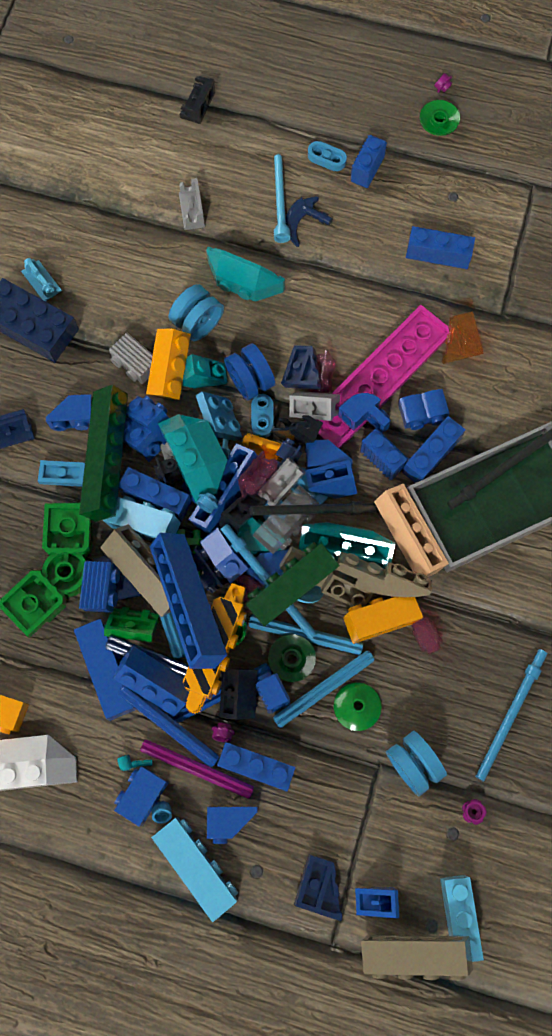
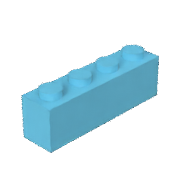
M177 817L151 838L210 920L214 922L238 901L236 897L238 891L230 880L226 883L220 874L223 871L215 860L210 862L205 853L208 850L201 840L195 841L191 836L190 832L193 830L185 819L180 821Z

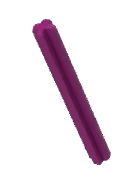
M144 740L140 751L245 798L252 796L254 787L250 784L149 740Z

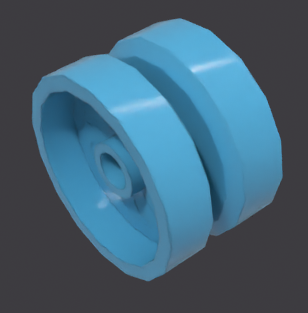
M196 284L187 288L175 300L169 311V321L177 328L182 329V332L191 334V341H198L209 334L218 324L224 312V305L216 298L210 297V293L203 286Z
M412 731L403 738L406 750L401 745L395 744L386 751V755L404 782L419 797L429 790L427 778L434 783H438L447 776V773L431 747L417 732Z

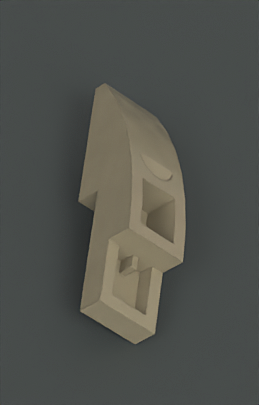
M291 546L280 563V569L284 571L286 569L284 565L293 557L299 559L305 552ZM336 569L316 585L321 587V593L352 607L359 604L365 607L374 594L354 587L355 578Z
M341 552L338 558L340 566L336 570L354 577V587L394 597H420L430 595L432 592L431 579L422 573H414L407 570L401 564L388 562L386 568L383 569L378 564L361 560L352 553Z

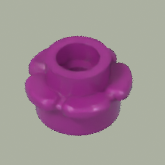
M444 73L434 85L438 93L441 90L445 93L453 84L450 81L452 76L449 77Z
M218 723L217 726H213L211 729L213 731L212 738L223 743L231 742L235 732L231 729L232 726L226 723Z
M472 799L470 802L466 801L462 806L463 818L466 822H472L475 825L483 822L487 811L481 801ZM473 809L476 810V814H472Z

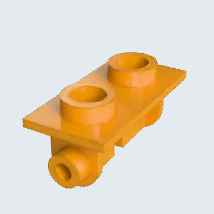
M250 433L244 436L243 446L255 451L262 461L271 463L273 458L279 462L282 461V458L276 455L281 443Z

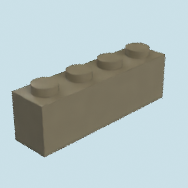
M129 524L114 529L100 548L148 601L154 611L161 617L170 613L171 610L149 546Z
M368 935L361 940L364 974H372V978L375 979L387 978L388 975H397L398 979H411L413 975H423V978L426 980L439 979V976H449L450 980L459 981L466 979V976H469L473 970L469 936Z

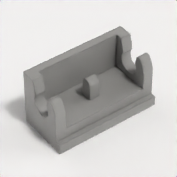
M197 178L191 179L190 187H185L184 182H181L179 185V199L184 230L205 227Z
M301 391L291 394L289 417L302 418L303 415H309L316 420L332 421L333 417L337 416L339 410H335V405L340 401V394Z
M288 457L259 490L258 495L268 501V505H278L306 472Z

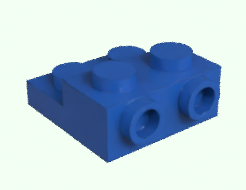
M137 396L126 409L127 418L125 419L123 442L142 453L161 433L158 423L169 419L166 414L168 412L167 409L159 402L155 405L148 396L144 398Z

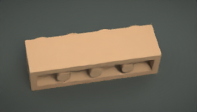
M404 484L386 490L374 501L414 573H422L429 577L449 564Z

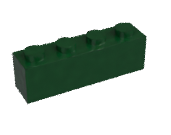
M314 541L304 548V555L299 559L293 557L284 565L286 569L278 574L276 571L266 579L268 584L261 589L256 587L247 595L249 598L246 601L247 607L264 627L340 566L321 541L317 544Z

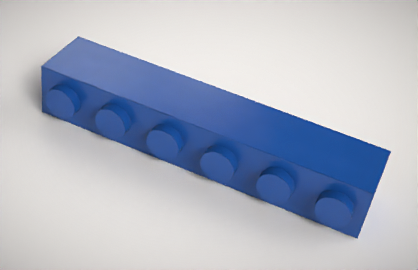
M160 532L151 544L150 550L189 668H216L227 656L226 648L221 639L218 625L215 622L184 534Z

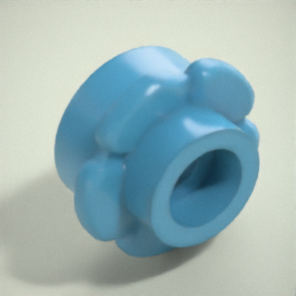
M208 492L204 495H198L200 498L196 503L207 513L211 514L214 509L218 508V500L214 495Z

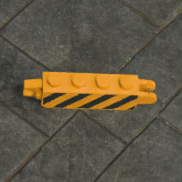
M233 583L224 598L218 597L214 599L211 606L227 656L230 648L234 649L236 646L238 626H243L247 615L244 612L243 606L246 589ZM226 656L213 669H190L188 666L183 684L189 692L186 709L190 713L198 714L202 710L201 708L204 706L206 698L211 700L213 694H218L221 686L219 677L222 671L226 672L230 658Z

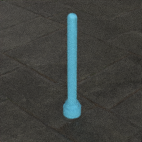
M276 154L274 166L277 226L274 229V240L278 243H286L291 239L290 229L286 225L283 163L282 156Z

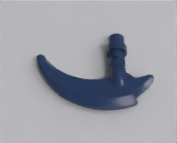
M301 197L290 207L287 213L286 225L290 229V240L296 247L300 246L296 234L297 227L304 216L309 215L328 226L332 223V217L313 208V205L319 201V197H310L304 200Z

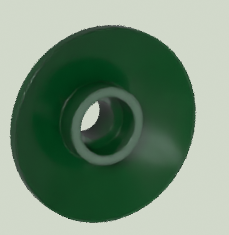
M290 634L280 637L273 643L269 651L268 661L274 674L277 673L281 680L298 682L307 678L313 671L316 663V654L312 644L307 639L299 635ZM291 655L295 656L297 659V661L293 664L289 663L287 660L288 657Z

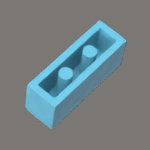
M128 496L118 497L116 516L103 520L112 529L129 524L141 538L152 542L160 532L176 534L181 524L173 511L163 508L162 511L155 509V506L147 502L139 504Z
M461 875L440 878L449 936H469L472 962L484 960L470 877Z

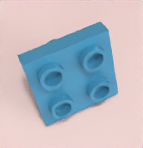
M203 391L196 395L203 415L202 420L209 422L216 437L232 441L242 438L240 424L235 418L233 405L228 398Z

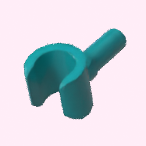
M130 755L117 759L119 768L122 771L141 766H152V760L131 762Z

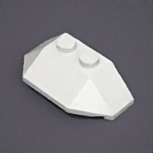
M50 735L0 740V791L78 782L76 757Z

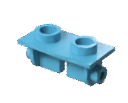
M27 258L24 261L25 269L21 272L42 300L46 302L62 291L39 260L35 261L34 259Z

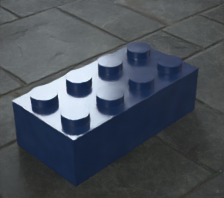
M2 278L0 280V332L55 363L79 330L74 317Z

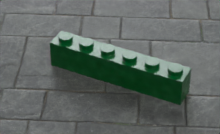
M113 384L93 391L79 515L95 522L115 517L117 510L128 393Z

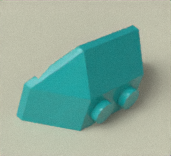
M207 247L206 252L209 266L217 286L223 291H231L238 294L242 299H250L255 302L284 292L285 278L282 276H277L274 272L227 251Z
M178 414L158 423L195 503L200 498L199 494L204 495L207 492L212 495L217 494L228 460L209 422Z
M329 522L303 524L299 542V549L301 551L313 541L316 544L321 541L337 561L341 552L352 553L361 560L378 564L383 569L386 568L388 562H392L395 542L374 531Z

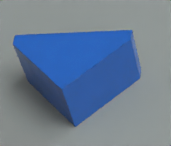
M395 887L355 888L356 915L399 918L398 890Z

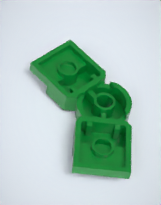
M45 503L42 548L49 557L43 564L42 572L30 571L0 599V609L28 638L46 622L50 623L66 607L67 597L81 593L84 561H87L85 558L92 552L93 529L91 528L92 520L79 515L80 503ZM65 568H71V573L67 577H61V573Z

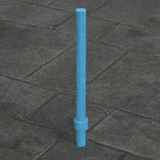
M228 524L222 527L220 530L232 543L231 547L234 551L241 554L265 585L268 584L266 579L270 575L246 547L247 543L242 537L239 538ZM294 604L286 609L310 640L317 635L316 631Z
M539 649L532 664L527 666L524 672L526 676L475 776L483 782L534 680H538L542 672L540 668L548 654L544 650Z

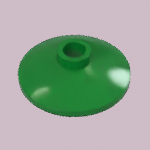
M434 100L424 105L419 119L421 126L427 132L437 136H444L457 129L460 122V113L452 103L444 100Z
M351 683L344 686L337 693L334 700V713L337 720L345 728L353 731L367 730L380 717L381 700L372 687L364 683ZM355 702H361L363 708L356 710L354 708Z

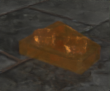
M473 311L451 317L448 326L449 334L445 342L447 349L442 363L447 364L484 354Z

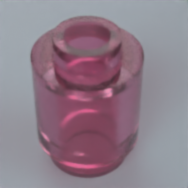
M426 617L411 625L413 628L412 633L422 652L427 651L428 654H432L441 649L440 644L443 643V640L433 621L430 622L429 618Z

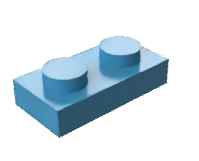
M40 460L38 483L43 485L82 487L85 463Z

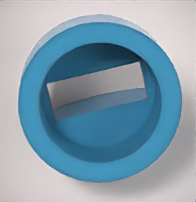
M165 801L155 803L152 808L153 821L156 823L170 821L172 809L169 803Z

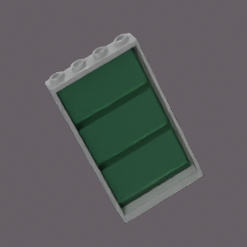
M552 422L407 487V491L449 563L444 567L446 573L552 524V440L476 493V497L470 501L463 502L453 510L447 504L448 501L460 494L461 489L467 485H473L552 429Z

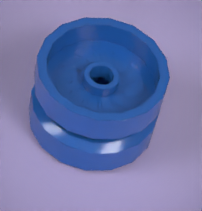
M251 343L242 348L241 356L233 353L224 358L226 369L234 385L247 401L258 395V388L266 391L275 386V379L271 368L255 344Z

